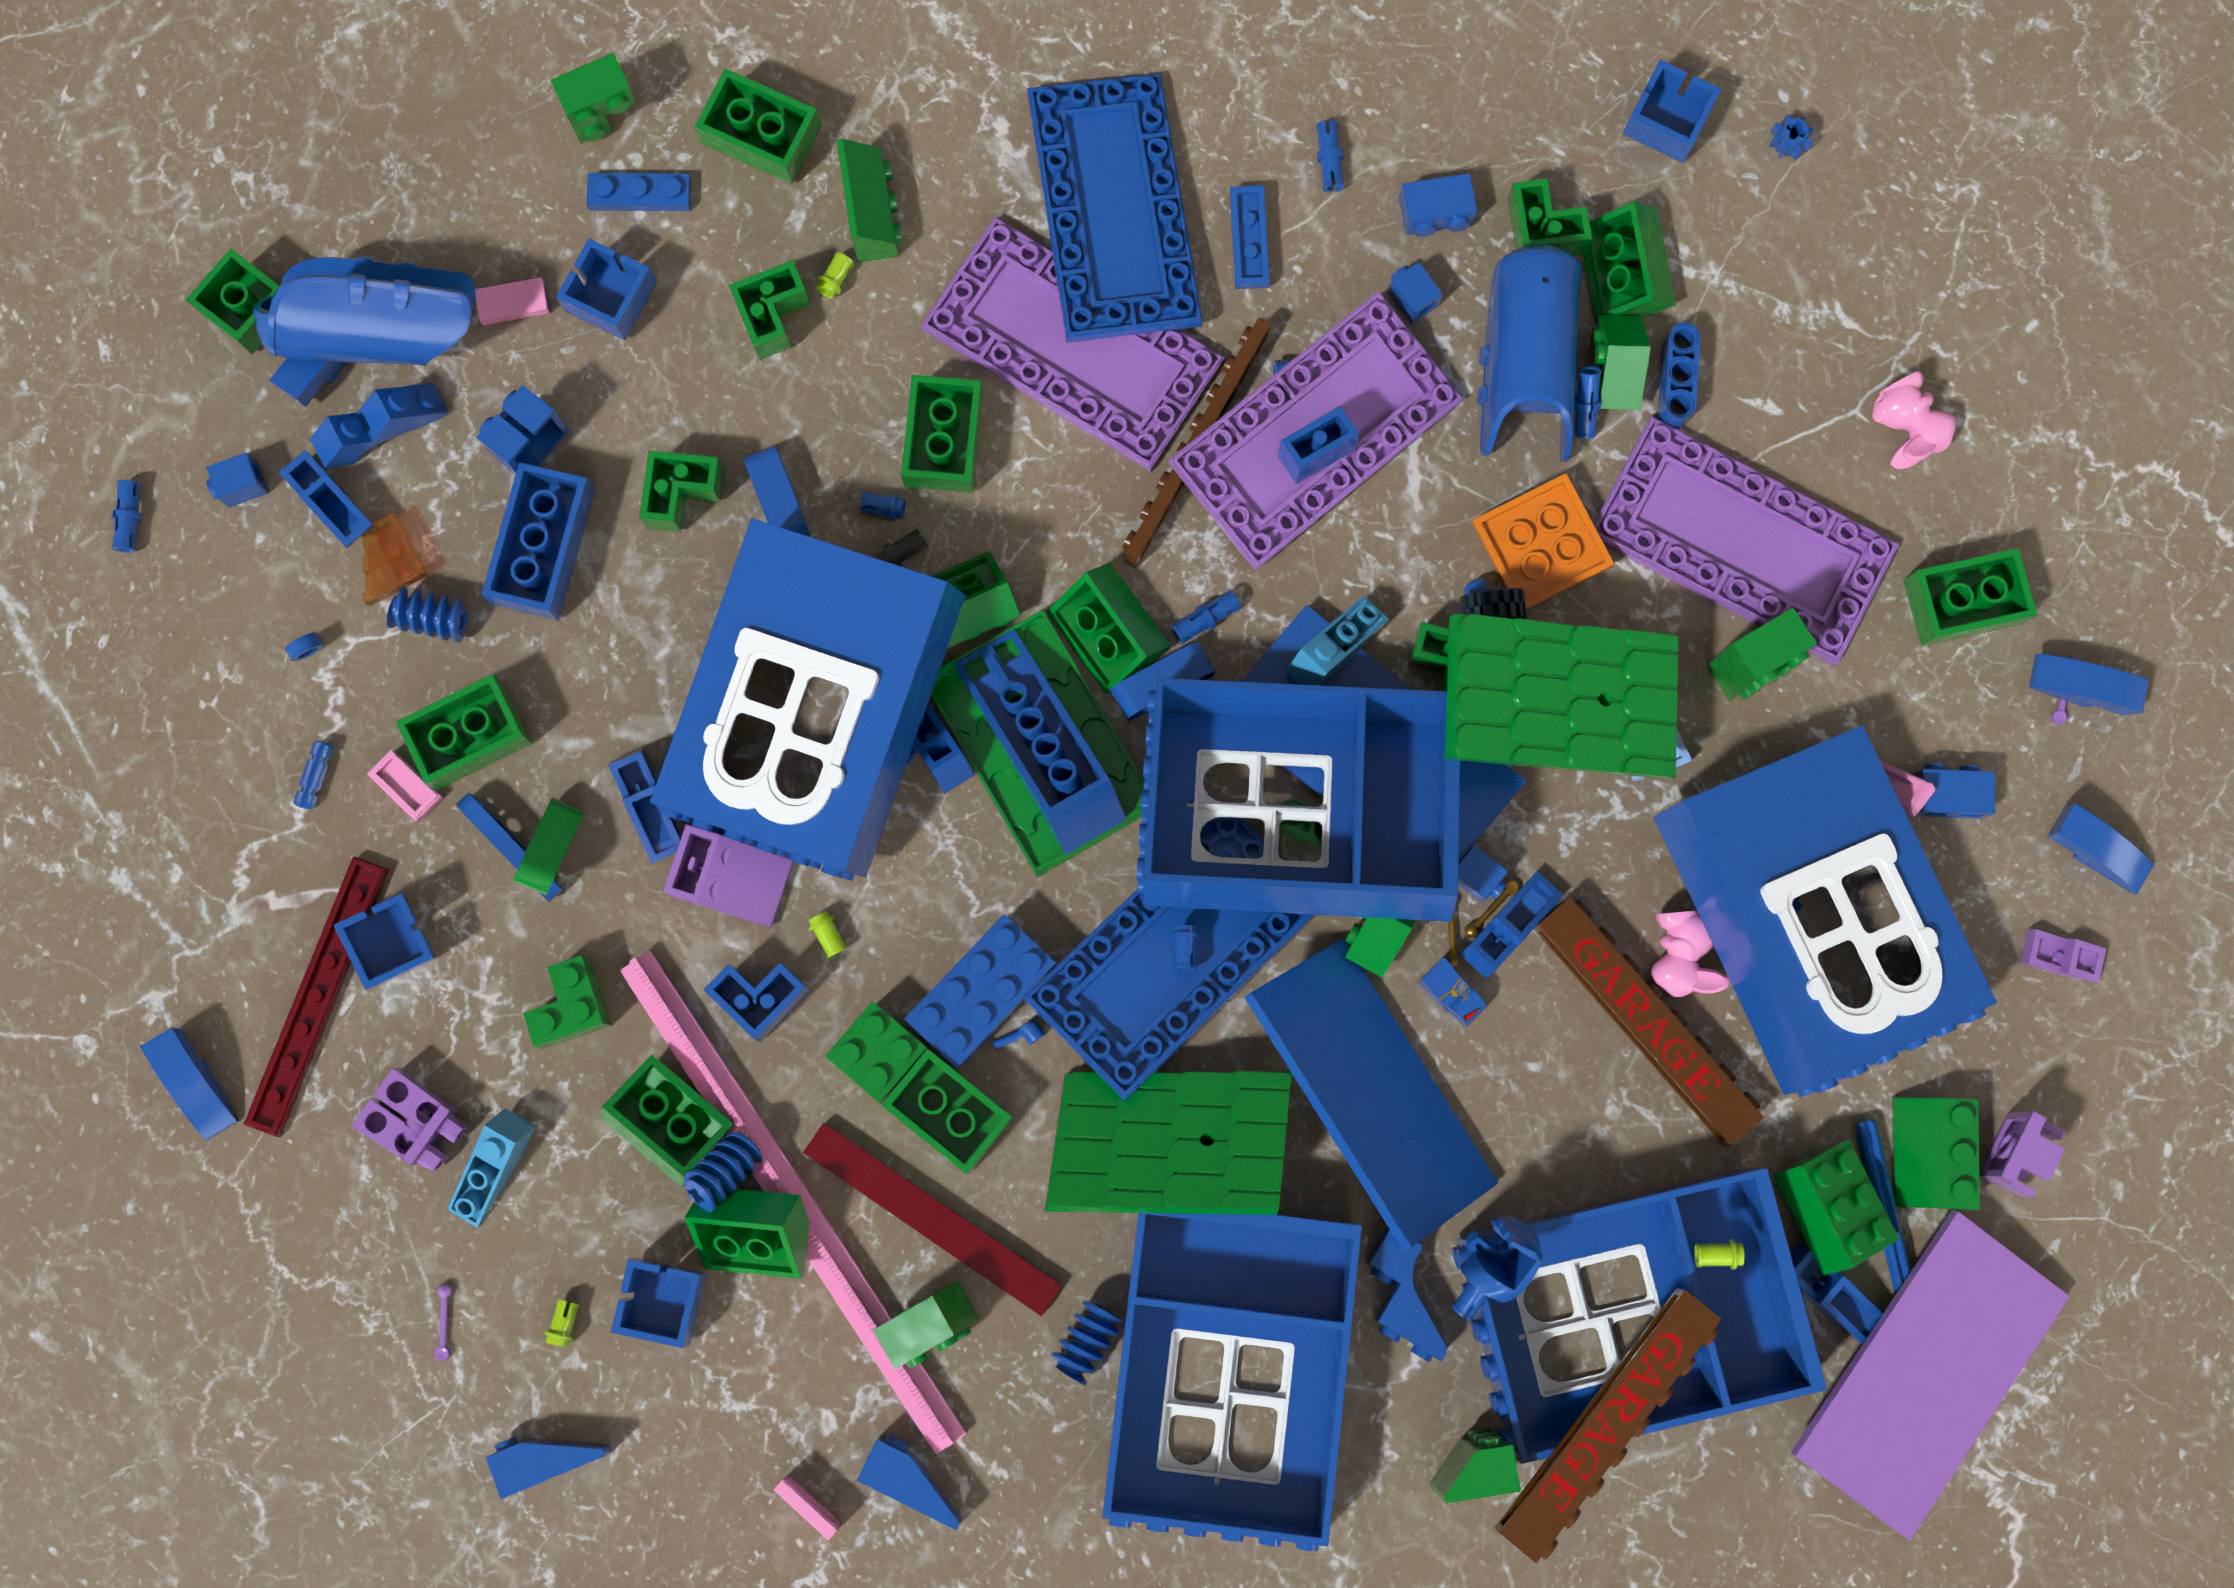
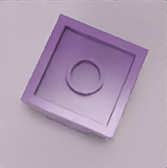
M2035 1111L2007 1113L1979 1169V1178L1988 1183H1995L2019 1197L2034 1198L2037 1191L2017 1179L2026 1180L2029 1173H2032L2043 1180H2050L2064 1153L2063 1147L2050 1140H2062L2065 1132L2047 1123V1118Z

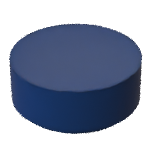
M313 632L288 644L285 647V651L291 661H300L318 652L322 648L323 643L318 634Z

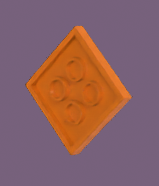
M1567 473L1472 520V525L1505 588H1522L1524 590L1526 610L1613 568L1615 565Z

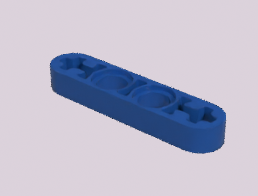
M468 792L456 803V806L518 870L526 849L472 793ZM554 879L547 895H541L550 902L563 888Z

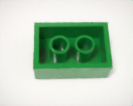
M724 68L694 127L701 144L792 184L822 126L816 108Z
M912 375L901 470L904 487L973 493L983 403L981 381Z
M2019 548L1916 570L1903 580L1921 647L2023 625L2038 615Z
M1793 607L1732 643L1711 661L1707 667L1729 701L1738 695L1741 696L1742 700H1745L1760 691L1770 681L1773 683L1798 667L1800 663L1810 658L1807 651L1817 643Z
M493 674L395 721L424 783L436 791L532 744L504 683Z
M928 1048L881 1105L965 1175L970 1174L1014 1119Z
M1850 1139L1818 1148L1773 1174L1823 1275L1854 1268L1899 1240Z

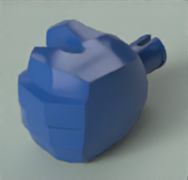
M1509 1215L1491 1220L1493 1229L1505 1240L1501 1245L1490 1244L1475 1230L1467 1235V1241L1472 1253L1461 1264L1460 1269L1470 1283L1456 1302L1452 1304L1453 1310L1458 1315L1463 1317L1466 1313L1465 1319L1471 1321L1488 1297L1499 1302H1508L1527 1288L1537 1273L1543 1259L1539 1239L1530 1224Z

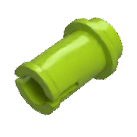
M836 252L823 276L819 275L817 277L816 290L830 299L835 295H839L841 293L840 286L854 267V262L848 256Z
M824 911L808 920L811 925L808 929L810 932L814 931L827 954V958H830L848 947L845 945L832 921L835 919L834 915L830 916L827 911Z
M1729 1239L1728 1243H1696L1694 1247L1697 1267L1730 1266L1731 1270H1735L1737 1266L1744 1265L1743 1244L1735 1243L1734 1239Z
M557 1299L550 1329L545 1331L544 1334L547 1335L546 1343L567 1348L568 1342H573V1337H570L580 1304L571 1302L568 1314L564 1317L563 1314L567 1301Z

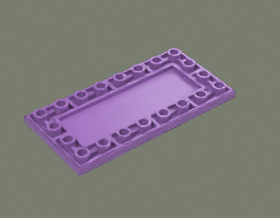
M996 216L921 324V330L1150 472L1225 360L1224 356L1180 329L1066 343L1052 251Z
M1377 291L1167 462L1255 571L1464 398L1383 295ZM1341 406L1359 433L1355 451L1296 484L1277 457L1280 441Z
M1653 416L1649 418L1593 523L1606 547L1760 627L1794 607L1817 643L1808 652L1834 666L1842 658L1899 546V543Z
M1952 1210L1791 1451V1454L1910 1541L2070 1296L1960 1212Z

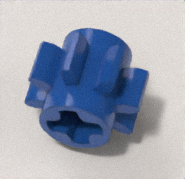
M1788 114L1782 121V125L1775 123L1770 131L1775 137L1770 142L1769 147H1775L1780 159L1783 156H1792L1794 160H1797L1801 150L1808 152L1813 143L1807 138L1811 136L1814 128H1808V125L1804 122L1805 117L1791 119Z

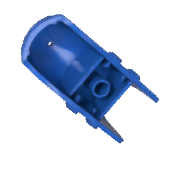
M1546 244L1528 245L1513 250L1496 264L1491 285L1486 343L1484 347L1480 348L1479 364L1484 365L1483 386L1478 388L1477 404L1482 405L1481 456L1488 457L1491 454L1503 418L1510 411L1561 414L1560 462H1568L1571 458L1582 265L1570 252L1560 247Z
M358 255V258H312L292 266L285 273L280 287L275 294L258 301L254 305L253 316H255L256 330L262 345L269 351L270 355L275 357L282 356L290 359L426 366L429 361L453 348L467 334L469 324L472 321L471 313L475 303V286L470 275L464 272L416 266V262L401 261V264L375 261L373 257Z

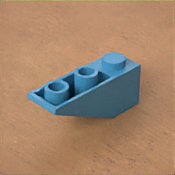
M1363 595L1302 647L1286 672L1300 685L1322 686L1387 623L1389 618Z
M505 1108L487 1122L482 1129L447 1210L478 1228L523 1155L535 1126Z

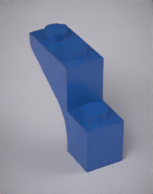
M433 383L376 389L357 413L327 416L312 435L310 441L324 468L352 465L375 445L438 421L448 411Z
M1387 1227L1366 1262L1374 1267L1370 1274L1388 1285H1390L1392 1280L1397 1282L1375 1318L1377 1322L1382 1324L1379 1331L1397 1343L1401 1337L1414 1344L1410 1351L1427 1362H1430L1432 1357L1442 1362L1446 1355L1447 1347L1413 1285V1269L1423 1245L1417 1243L1412 1248L1403 1251L1396 1238L1392 1235L1391 1230Z

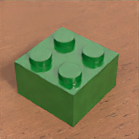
M230 248L186 298V301L209 322L250 354H253L262 344L256 330L255 316H253L254 305L268 296H273L280 286Z
M872 1001L825 1057L879 1104H883L928 1047Z

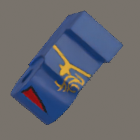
M1443 957L1417 983L1446 1012H1449L1463 1026L1468 1027L1487 1008V1005Z

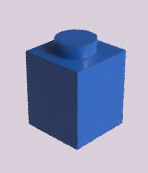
M1420 262L1411 268L1405 265L1391 276L1392 280L1387 293L1411 325L1439 307L1443 294Z
M247 453L206 467L210 477L206 484L211 496L215 500H220L229 508L268 494L258 462Z
M1474 845L1458 863V885L1481 903L1488 897L1495 900L1507 885L1502 879L1508 871Z

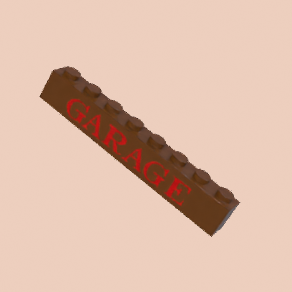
M1571 897L1564 900L1538 923L1534 931L1722 1146H1733L1764 1118L1758 1111L1760 1104L1747 1091L1744 1093L1740 1091L1733 1083L1736 1077L1724 1064L1721 1063L1718 1066L1709 1054L1712 1050L1707 1043L1699 1036L1694 1038L1685 1028L1688 1023L1684 1017L1675 1009L1669 1010L1661 1001L1663 998L1661 991L1652 982L1648 981L1646 983L1637 973L1639 967L1634 960L1627 954L1622 956L1613 946L1616 942L1612 935L1605 928L1600 927L1598 929L1589 919L1592 916L1589 909L1580 900L1574 902Z
M1676 1288L1494 1528L1535 1563L1541 1557L1544 1560L1547 1559L1558 1544L1555 1538L1564 1527L1569 1529L1581 1514L1579 1507L1586 1497L1593 1498L1602 1488L1605 1481L1602 1476L1610 1466L1615 1468L1624 1459L1628 1451L1625 1446L1633 1435L1639 1437L1646 1430L1651 1421L1648 1416L1655 1406L1661 1407L1668 1401L1674 1390L1671 1388V1385L1679 1375L1684 1377L1696 1363V1358L1693 1356L1702 1345L1708 1346L1715 1339L1719 1332L1716 1326L1721 1321V1318L1689 1292Z

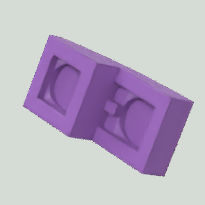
M2028 929L2021 964L2070 978L2099 983L2106 948L2079 939H2066L2038 929Z

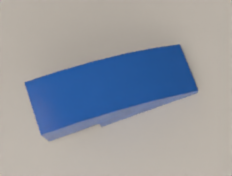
M287 358L269 381L280 391L304 407H307L325 381L331 384L347 362Z
M306 450L279 472L306 505L346 548L351 546L374 526L337 482Z
M2035 654L2029 688L2083 707L2096 706L2124 716L2143 713L2149 679L2089 662L2046 654Z
M643 748L610 761L608 767L621 792L622 801L651 863L675 854L681 837L674 819L659 814L662 807L650 803L657 779Z
M2076 803L2063 808L2047 836L2073 852L2074 859L2133 895L2138 894L2154 866L2129 840Z
M1536 871L1460 955L1484 978L1489 977L1513 950L1523 942L1561 899L1563 894Z
M171 1027L140 1046L168 1093L205 1140L211 1139L239 1122L206 1061L198 1058L183 1029Z
M1798 1243L1790 1254L1801 1294L1855 1341L1863 1345L1883 1313L1845 1276L1837 1272L1823 1275L1810 1248Z

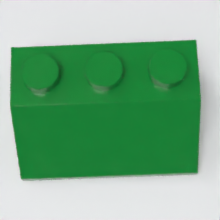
M837 139L850 234L858 263L899 257L897 244H903L900 223L893 224L892 212H898L895 191L888 192L887 181L893 180L890 159L883 160L880 147L847 139Z
M1634 201L1589 221L1592 241L1586 253L1583 254L1597 324L1599 315L1641 316V318L1676 305L1657 208Z
M990 551L931 576L947 581L966 595L947 649L963 641L973 640L979 634L992 628L1007 625L1011 620L1021 616L1009 585Z
M1111 562L1085 572L1047 610L1049 616L1106 695L1111 693V688L1150 666L1171 647Z
M652 1054L601 1108V1119L681 1188L684 1187V1175L690 1169H694V1166L700 1160H704V1156L709 1151L714 1150V1147L724 1139L733 1126L730 1120Z
M1892 1098L1893 1194L1896 1207L1980 1210L1978 1099Z
M736 1189L732 1194L725 1192L726 1199L722 1203L715 1202L716 1209L712 1213L701 1209L695 1202H693L686 1213L685 1220L704 1269L802 1279L805 1272L809 1219L800 1195Z
M1490 1428L1468 1431L1469 1437L1458 1440L1430 1481L1431 1489L1446 1504L1521 1491L1513 1444L1496 1432H1490Z

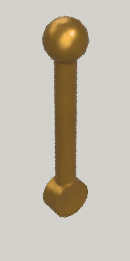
M1508 881L1504 891L1473 924H1468L1465 927L1466 936L1469 938L1476 937L1480 926L1509 895H1514L1518 892L1519 885L1516 881Z
M1453 913L1451 922H1448L1449 963L1454 967V970H1458L1455 916Z

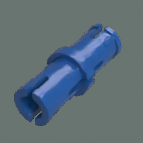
M1323 120L1316 125L1320 151L1317 152V162L1321 164L1322 189L1324 192L1331 193V179H1334L1335 192H1338L1345 187L1341 168L1344 154L1343 149L1339 148L1338 122L1336 120H1329V134H1327L1326 122Z
M1583 366L1578 371L1579 383L1578 395L1575 396L1576 423L1574 435L1582 439L1594 438L1597 435V412L1602 406V399L1599 396L1602 370L1596 366Z
M119 480L117 482L116 510L112 511V519L115 520L112 550L134 553L136 551L137 522H141V513L138 512L141 483L135 482L134 485L132 480Z
M1229 590L1206 605L1200 604L1197 606L1195 612L1170 626L1177 641L1182 645L1206 629L1208 631L1214 629L1216 623L1241 609L1240 603L1234 593Z

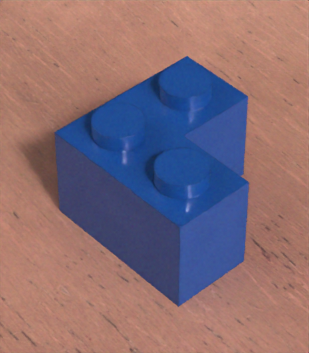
M779 963L756 987L736 967L728 964L703 989L754 1040L759 1042L811 991L782 963Z

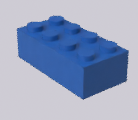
M519 462L481 594L491 605L559 621L596 490L587 478Z
M1003 914L906 1016L905 1020L956 1069L960 1070L1024 1002V996L1049 974L1057 964Z

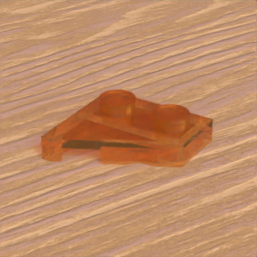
M395 513L373 523L374 526L363 534V546L365 548V555L363 557L365 593H362V599L369 607L398 592L402 586L407 587L429 575Z

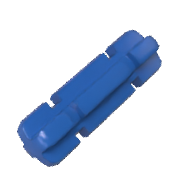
M321 741L313 742L309 753L312 754V758L307 759L299 786L302 787L295 794L294 805L307 810H312L315 807L318 798L315 796L316 791L320 792L328 765L325 763L326 760L331 759L334 750L332 745Z

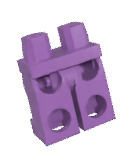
M402 1068L391 1069L373 1094L378 1099H370L351 1125L362 1134L402 1158L409 1165H421L432 1171L439 1170L448 1156L434 1146L438 1138L443 1135L451 1142L457 1143L468 1129L466 1124L456 1116L458 1110L430 1092Z

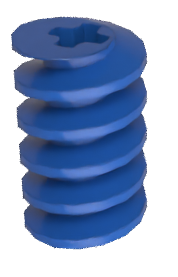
M402 586L398 595L393 597L388 608L387 626L391 629L396 626L400 631L407 632L411 629L414 634L424 632L428 637L438 635L442 640H448L452 637L454 642L460 643L467 628L468 615L466 610L463 609V602L460 598H457L453 606L450 607L449 597L443 595L439 604H436L435 593L429 592L425 601H422L421 590L416 589L412 597L408 598V588Z
M730 1132L724 1138V1141L719 1142L713 1151H709L704 1156V1160H700L694 1166V1169H690L684 1175V1186L689 1197L701 1209L712 1213L716 1209L715 1202L722 1203L726 1199L725 1192L732 1194L736 1190V1184H742L746 1180L745 1174L751 1175L756 1171L754 1162L760 1163L762 1161L761 1153L748 1137L738 1132Z
M1083 1301L1082 1303L1088 1311V1315L1076 1313L1074 1316L1081 1326L1079 1328L1067 1327V1331L1073 1339L1071 1341L1059 1340L1065 1352L1052 1351L1051 1356L1057 1362L1055 1366L1057 1369L1085 1386L1087 1380L1082 1375V1372L1093 1374L1095 1371L1094 1366L1089 1360L1101 1361L1103 1358L1097 1347L1109 1348L1111 1345L1105 1334L1117 1336L1119 1332L1113 1321L1125 1323V1321L1107 1309L1089 1301Z

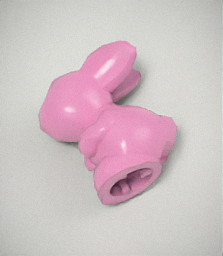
M1916 371L1880 391V396L1877 398L1873 408L1872 417L1875 422L1892 429L1909 432L1910 439L1896 450L1891 459L1890 465L1895 469L1909 468L1931 454L1946 450L1952 442L1957 426L1955 416L1950 413L1930 410L1933 396L1930 392L1923 394L1920 392L1919 389L1923 384V375L1920 371Z
M1697 910L1655 914L1659 926L1666 930V936L1661 937L1660 943L1667 950V954L1652 966L1650 976L1654 985L1660 987L1672 997H1684L1693 991L1710 994L1726 989L1730 982L1728 976L1716 970L1700 968L1698 961L1712 949L1713 943Z

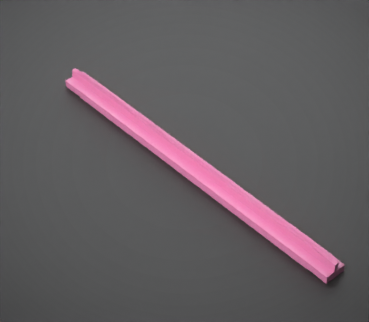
M649 950L639 958L634 957L629 961L630 964L620 970L627 983L700 1095L733 1123L727 1135L730 1132L741 1133L748 1137L760 1151L762 1161L760 1163L754 1162L756 1171L753 1173V1176L764 1192L788 1193L801 1196L809 1219L806 1257L934 1453L938 1454L946 1447L948 1448L967 1433L922 1362L911 1369L907 1363L896 1369L893 1368L873 1331L875 1328L891 1320V1315L653 952Z

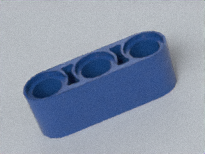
M1679 323L1672 328L1663 342L1661 352L1658 419L1676 429L1684 426L1694 413L1697 403L1700 333L1696 327L1689 323ZM1674 338L1683 339L1687 343L1688 348H1679L1675 344ZM1672 371H1679L1684 374L1686 381H1677L1673 377ZM1670 404L1681 406L1684 415L1672 412Z
M774 445L743 457L768 524L811 537L776 446Z
M1194 642L1124 679L1111 688L1110 691L1127 721H1131L1148 712L1149 691H1156L1157 678L1207 680L1216 671L1200 643Z

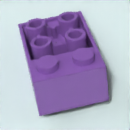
M686 824L663 893L678 900L772 928L793 861Z

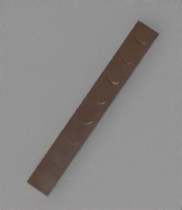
M1258 318L1253 327L1248 325L1239 340L1242 348L1237 356L1231 354L1222 371L1226 376L1221 385L1215 383L1206 398L1209 406L1204 414L1197 413L1189 429L1193 433L1187 444L1184 442L1180 443L1175 454L1223 417L1268 338L1270 323ZM1173 469L1171 473L1167 471L1163 473L1156 486V490L1160 492L1154 503L1150 500L1147 501L1139 516V519L1143 520L1137 532L1134 530L1130 531L1122 548L1126 550L1125 562L1136 568L1185 484Z

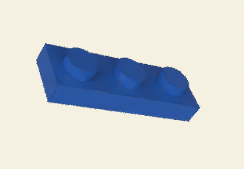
M588 173L586 205L589 210L691 211L692 178L690 174Z
M1264 185L1230 187L1235 289L1269 288Z

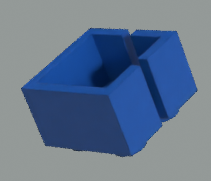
M1659 60L1622 134L1684 163L1721 88L1693 76L1685 94L1682 96L1677 92L1688 72L1663 60Z
M588 238L574 263L582 279L587 282L584 285L577 273L570 271L556 298L565 312L625 341L655 288L657 281L650 267L623 254L619 257L615 250Z
M522 384L517 391L514 390L506 396L503 401V411L500 415L496 414L494 417H489L483 422L479 430L480 433L476 438L497 461L516 475L519 462L539 467L570 431L555 410Z
M402 893L371 907L373 913L376 914L372 918L367 911H362L333 925L365 990H371L436 959L421 929L414 931L413 926L419 924L406 896Z
M641 1258L628 1259L620 1292L627 1294L635 1293L633 1298L626 1297L618 1300L611 1333L679 1348L690 1346L707 1273L679 1266L668 1267V1264Z

